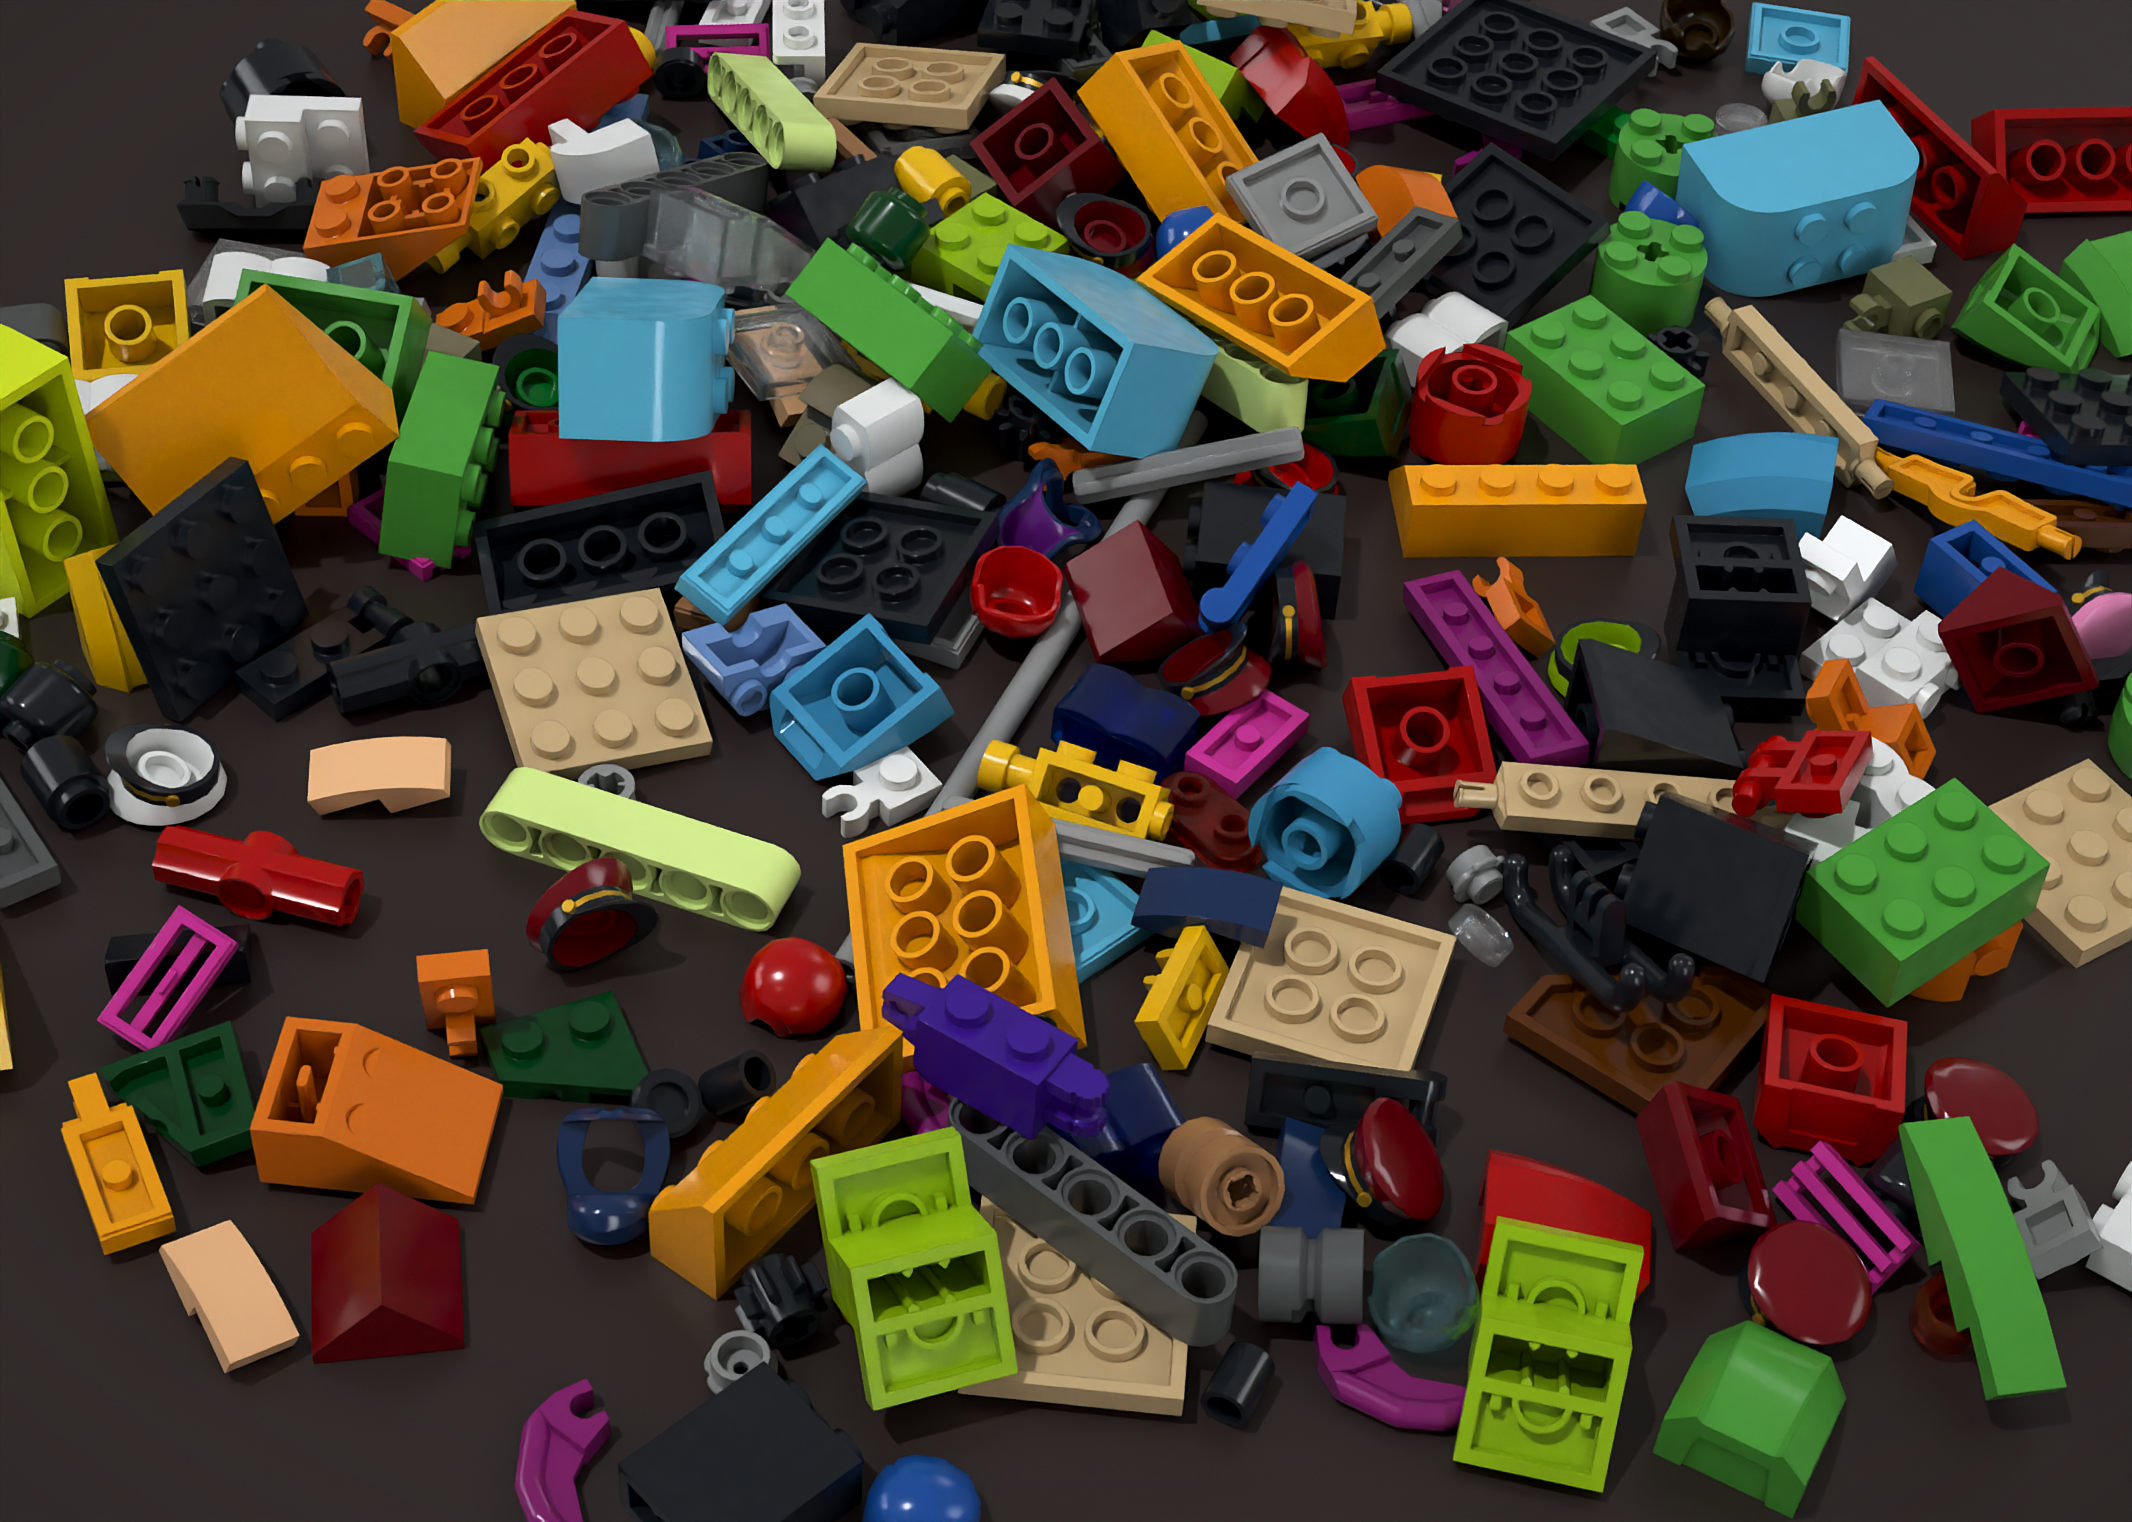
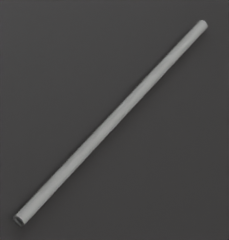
M1194 409L1177 450L1194 447L1200 441L1208 428V420L1202 412ZM1170 487L1130 495L1101 541L1137 519L1146 526ZM1070 590L1061 603L1054 623L1042 632L924 817L941 812L942 805L948 796L956 795L969 799H974L980 789L977 786L978 771L989 743L993 739L1005 743L1010 742L1083 626ZM850 931L835 957L840 961L847 975V982L856 983Z

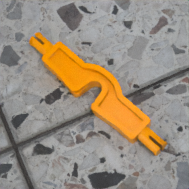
M1878 446L1874 454L1876 464L1894 481L1893 490L1927 505L1929 511L1941 521L1958 527L1974 519L1994 537L2025 551H2032L2038 547H2043L2063 556L2067 560H2071V557L2074 558L2079 553L2082 539L2077 535H2072L2057 528V517L2034 507L2004 490H1996L1974 497L1976 483L1973 476L1940 465L1917 454L1902 459Z

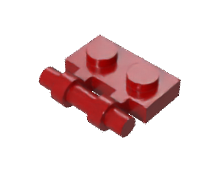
M1807 730L1801 742L1787 741L1782 736H1771L1766 742L1756 746L1748 759V768L1740 773L1732 788L1734 797L1732 800L1733 810L1740 816L1749 817L1755 814L1756 810L1764 808L1770 800H1776L1777 812H1797L1807 818H1824L1835 813L1842 814L1873 756L1871 731Z

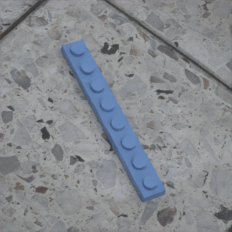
M637 93L630 100L616 104L601 116L600 124L588 132V134L626 118L644 129L650 113L649 95ZM562 193L551 209L523 282L525 283L537 278L547 292L544 328L532 332L530 335L543 337L557 345L558 316L588 283L595 265V260L583 257L578 253L581 205L564 200Z

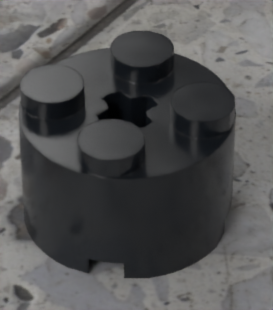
M277 38L262 40L256 46L254 52L246 56L235 67L228 80L220 88V98L224 103L229 118L235 126L238 116L245 117L250 95L347 97L311 50L299 44L283 43Z

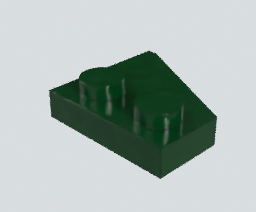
M613 991L479 1029L481 1046L495 1082L503 1085L504 1092L502 1097L535 1100L539 1097L550 1096L562 1102L590 1104L592 1093L631 1096L636 1085L648 1074Z
M231 1021L99 1067L100 1074L110 1092L123 1103L126 1102L127 1106L132 1105L136 1115L197 1168L253 1148L250 1126L257 1104L239 1036Z

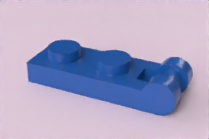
M1297 481L1287 497L1279 493L1273 497L1259 521V525L1263 526L1264 530L1253 546L1244 541L1232 556L1225 571L1231 575L1228 582L1223 588L1210 589L1203 595L1200 601L1198 627L1202 635L1242 620L1271 578L1273 568H1277L1313 517L1318 497L1317 492Z

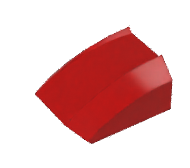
M1266 25L1257 27L1230 55L1229 59L1263 98L1273 113L1306 139L1322 132L1329 143H1334L1347 149L1350 144V134L1346 111L1337 88L1327 73L1311 57H1308L1307 52L1298 39L1287 28H1276Z
M1473 665L1450 667L1446 671L1382 678H1377L1376 675L1351 678L1342 695V701L1357 759L1379 778L1388 779L1396 785L1402 797V805L1398 809L1401 825L1474 817L1481 808H1458L1454 806L1455 799H1453L1456 781L1493 784L1497 772Z
M1770 994L1758 1071L1753 1125L1774 1149L1785 1146L1811 1152L1810 1150L1819 1141L1830 1144L1843 1159L1853 1161L1857 1167L1878 1159L1897 1137L1899 1132L1898 1126L1901 1125L1905 1114L1907 1021Z
M1492 1149L1487 1150L1479 1187L1478 1205H1481L1482 1208L1479 1249L1473 1272L1471 1297L1479 1299L1481 1297L1496 1217L1501 1216L1643 1246L1644 1255L1634 1299L1635 1302L1650 1283L1652 1213L1614 1190L1576 1172L1523 1155Z

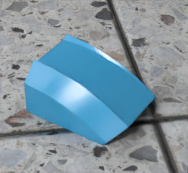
M1770 432L1718 438L1693 445L1685 490L1694 516L1793 519L1798 543L1806 532L1819 539L1833 486L1840 438L1808 433Z
M870 613L772 690L769 696L774 735L815 781L857 770L898 751L929 733L955 713L941 687L927 672L923 674L894 644L883 626Z

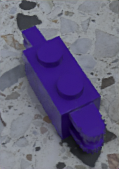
M900 972L883 990L882 1018L903 1031L902 1036L914 1045L913 1065L926 1082L1032 1141L1047 1123L1064 1132L1070 1131L1072 1136L1077 1135L1079 1139L1082 1137L1089 1139L1090 1136L1097 1137L1098 1132H1103L1107 1118V1109L1103 1108V1103L1106 1104V1100L1109 1098L1110 1080L1107 1079V1074L1101 1073V1069H1094V1065L1076 1056L1078 1039L959 974H956L944 988H936Z

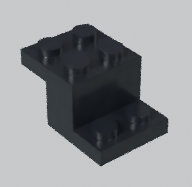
M858 154L834 166L835 172L822 179L818 172H813L789 184L788 188L790 191L770 200L768 203L771 210L756 222L763 226L764 241L767 242L788 233L804 268L827 238H830L846 251L851 245L846 236V228L868 195L876 190L888 192L891 187H896L903 191L886 154L868 161L865 160L863 154ZM936 197L920 203L928 211L924 219L930 228L945 218Z
M1673 515L1669 536L1677 575L1663 626L1670 664L1714 678L1722 703L1729 704L1733 714L1801 716L1806 696L1798 665L1797 652L1812 600L1793 519Z

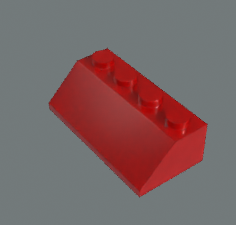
M568 9L425 121L413 133L417 140L439 161L449 158L463 160L481 157L483 166L480 176H482L501 160L502 153L507 147L520 144L527 137L535 144L542 142L548 147L552 146L548 125L568 118L587 133L600 124L603 114L616 104L624 103L633 98L639 92V85L654 73L625 20ZM522 160L513 162L511 166L515 168L523 167Z
M1875 57L1864 58L1852 106L1880 100L1916 146L1919 153V165L1910 210L1963 261L2009 248L2013 243H2016L2028 203L1993 166Z
M2132 106L1994 109L1971 119V147L1993 166L2028 203L2025 214L2132 212Z
M559 410L515 411L508 434L511 506H525L526 511L711 470L721 514L737 512L740 510V505H752L750 410H727V414H720L712 431L705 436L665 442L559 438Z

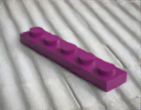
M1459 569L1403 582V603L1449 667L1473 665L1484 715L1518 763L1577 767L1588 764L1589 742Z

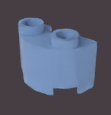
M786 603L750 613L744 625L731 633H728L719 622L682 633V649L685 655L733 709L742 716H750L757 711L769 709L771 691L827 647Z

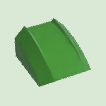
M2132 230L2093 241L2085 239L2063 260L2058 275L2064 282L2100 308L2099 341L2116 358L2132 354Z
M2013 243L1986 271L1969 293L1966 303L1950 330L1983 351L2021 368L2042 367L2057 373L2078 374L2079 370L2088 368L2098 347L2101 311L2099 307Z
M1750 1320L1709 1335L1694 1359L1662 1421L1652 1453L1679 1466L1682 1463L1763 1501L1764 1506L1793 1519L1847 1399L1831 1357Z

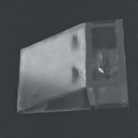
M696 187L651 189L643 256L665 265L664 272L669 275L694 278L703 283L720 286L725 289V294L734 293L735 286H747L757 290L773 291L777 289L778 283L788 282L792 284L817 252L770 218Z

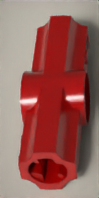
M167 825L157 840L156 854L152 863L156 881L216 895L227 909L238 916L250 920L266 919L273 910L337 926L351 925L360 909V900L365 887L362 870L301 856L289 841L268 831L252 832L244 841L179 825L175 827Z

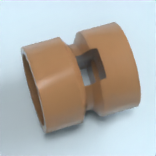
M1210 1117L1188 1120L1173 1130L1163 1144L1158 1167L1159 1178L1167 1194L1221 1234L1239 1237L1255 1233L1261 1229L1262 1225L1268 1224L1280 1208L1285 1192L1284 1172L1277 1159L1222 1120Z

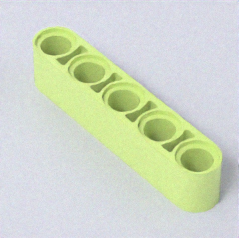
M720 52L712 54L707 70V88L710 98L772 168L828 173L832 169L837 148L833 125L767 57Z
M1137 277L1131 278V280L1137 283ZM1163 302L1208 336L1218 346L1219 352L1200 395L1257 432L1262 433L1292 426L1298 427L1300 432L1304 430L1309 378L1289 376Z
M515 768L489 803L479 821L481 831L487 840L503 851L567 872L596 858H617L627 865L631 873L633 893L756 932L766 931L774 925L801 876L800 866L795 858L785 849L774 844L534 768Z

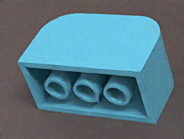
M1875 100L1683 144L1675 202L1693 215L1699 222L1698 229L1704 235L1703 245L1708 256L1704 276L1712 284L1726 292L1740 296L1767 297L1866 274L1869 269L1892 262L1893 254L1900 249L1904 242L1919 165V153L1914 143L1880 100Z
M1009 243L972 334L984 345L977 354L991 365L995 372L1089 451L1141 459L1150 455L1177 450L1219 352L1218 346L1208 336L1128 277L1085 259Z
M592 277L558 316L559 438L665 442L694 439L709 434L720 414H727L728 402H733L734 367H725V355L728 354L729 344L734 343L735 310L725 308V289L714 284L686 280Z

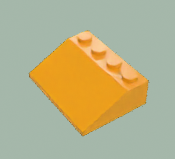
M266 283L85 414L93 446L153 516L231 456L248 460L273 525L400 437L392 389Z
M1025 783L842 845L861 1031L887 1026L895 1027L882 1018L881 1008L884 1002L882 994L886 986L900 972L936 988H944L956 974H959L1032 1015H1044L1051 1018L1056 1023L1058 1029L1078 1039L1077 1050L1087 1047L1055 823ZM904 1037L902 1075L910 1071H917L913 1065L914 1045Z

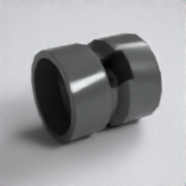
M1261 1226L1258 1282L1259 1321L1300 1323L1307 1311L1315 1312L1322 1324L1362 1325L1364 1229L1324 1227L1316 1239L1308 1238L1302 1227Z

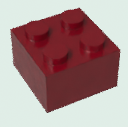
M1055 77L1047 81L969 143L1014 208L1054 231L1060 229L1056 219L1057 207L1066 196L1074 192L1076 194L1096 193L1103 195L1128 176Z

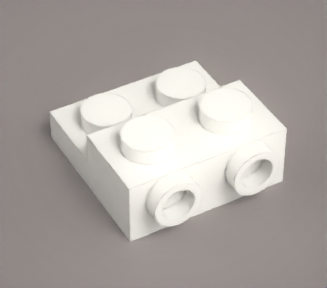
M250 95L245 117L238 116L236 119L235 138L237 149L248 150L250 162H244L243 191L245 195H255L257 208H263L269 203H291L296 201L295 183L300 178L308 177L313 187L315 177L330 180L343 174L352 176L370 174L361 98Z
M1872 597L1802 652L1798 664L1800 673L1815 681L1826 660L1848 658L1869 707L1916 703L1922 719H1925L1933 711L1941 695L1949 688L1958 690L1963 686L1938 634V623L1942 619L1925 610L1911 622Z

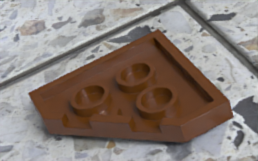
M1722 965L1701 966L1699 974L1694 976L1691 990L1683 1000L1664 1004L1645 991L1643 999L1633 1011L1615 1013L1604 1007L1579 982H1572L1570 974L1543 975L1506 1014L1503 1032L1639 1115L1664 1085L1674 1081L1715 1092L1763 1036L1770 994H1778L1751 978ZM1609 971V974L1619 982L1621 971Z

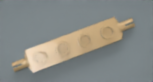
M1717 297L1710 300L1705 306L1706 311H1704V315L1720 330L1722 353L1796 433L1840 438L1834 474L1847 488L1863 484L1875 499L1886 497L1893 490L1894 481L1876 464L1874 454L1879 439L1873 434L1871 429L1840 399L1838 394L1820 378L1806 360L1786 342L1752 305L1732 311L1722 298Z
M1504 761L1493 784L1457 780L1453 794L1455 807L1491 809L1501 830L1639 840L1634 838V833L1646 801L1657 804L1660 795L1667 790L1737 814L1732 808V800L1734 798L1732 788L1736 780ZM1765 806L1761 810H1756L1752 816L1746 818L1783 830L1797 812H1777L1776 806Z

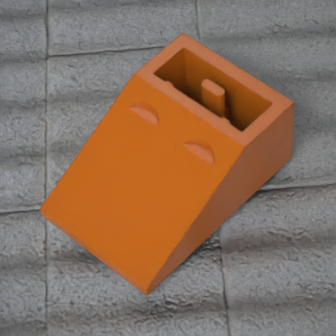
M481 157L463 160L449 158L436 164L410 168L396 166L383 172L357 176L343 174L330 180L322 181L303 246L306 258L330 266L331 283L384 291L468 231L483 166Z
M286 1016L250 1126L260 1182L365 1193L374 1185L380 1183L411 1198L474 1204L504 1092L503 1085L356 1023Z

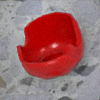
M998 546L982 554L977 561L970 585L972 613L978 617L981 625L993 633L1011 639L1037 637L1051 626L1057 617L1061 606L1062 572L1042 553L1023 546Z
M795 936L773 940L759 950L751 958L738 991L742 1014L749 1023L755 1019L764 1021L773 1028L776 1035L780 1038L790 1034H815L837 1020L847 997V975L840 961L815 942Z

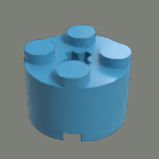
M1321 747L1312 755L1302 759L1256 802L1251 810L1248 821L1249 839L1252 848L1259 843L1268 860L1262 867L1273 881L1284 883V887L1322 898L1341 897L1343 899L1350 896L1396 848L1401 831L1398 809L1402 805V797L1396 785L1390 780L1379 778L1367 766L1339 753L1336 749Z

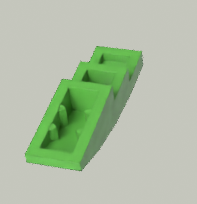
M1970 1117L1902 1123L1898 1126L1928 1263L1929 1266L1942 1265L1957 1332L1970 1331L1986 1401L2052 1393L2066 1388L2067 1385L2049 1317L2023 1237L1999 1177Z

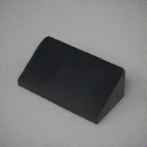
M250 924L214 927L239 944V948L212 986L251 982ZM183 930L140 992H151L156 989L195 932ZM158 933L111 937L105 955V971L111 995H115ZM208 942L176 989L189 986L216 948L215 945Z

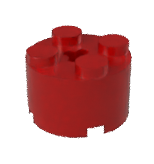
M1476 343L1463 344L1462 352L1445 354V346L1435 349L1426 355L1418 367L1409 419V445L1412 452L1419 457L1430 458L1443 465H1501L1509 461L1518 452L1522 442L1532 391L1530 378L1526 381L1521 374L1522 364L1515 357L1500 349Z

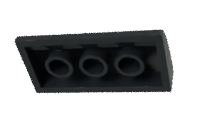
M711 470L472 522L490 616L660 588L661 592L674 590L680 576L726 534Z

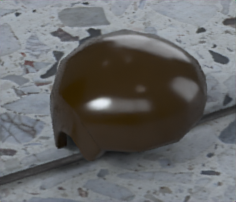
M1664 0L1659 16L1660 39L1675 45L1678 49V57L1691 61L1705 62L1726 52L1734 37L1736 28L1733 12L1721 0Z

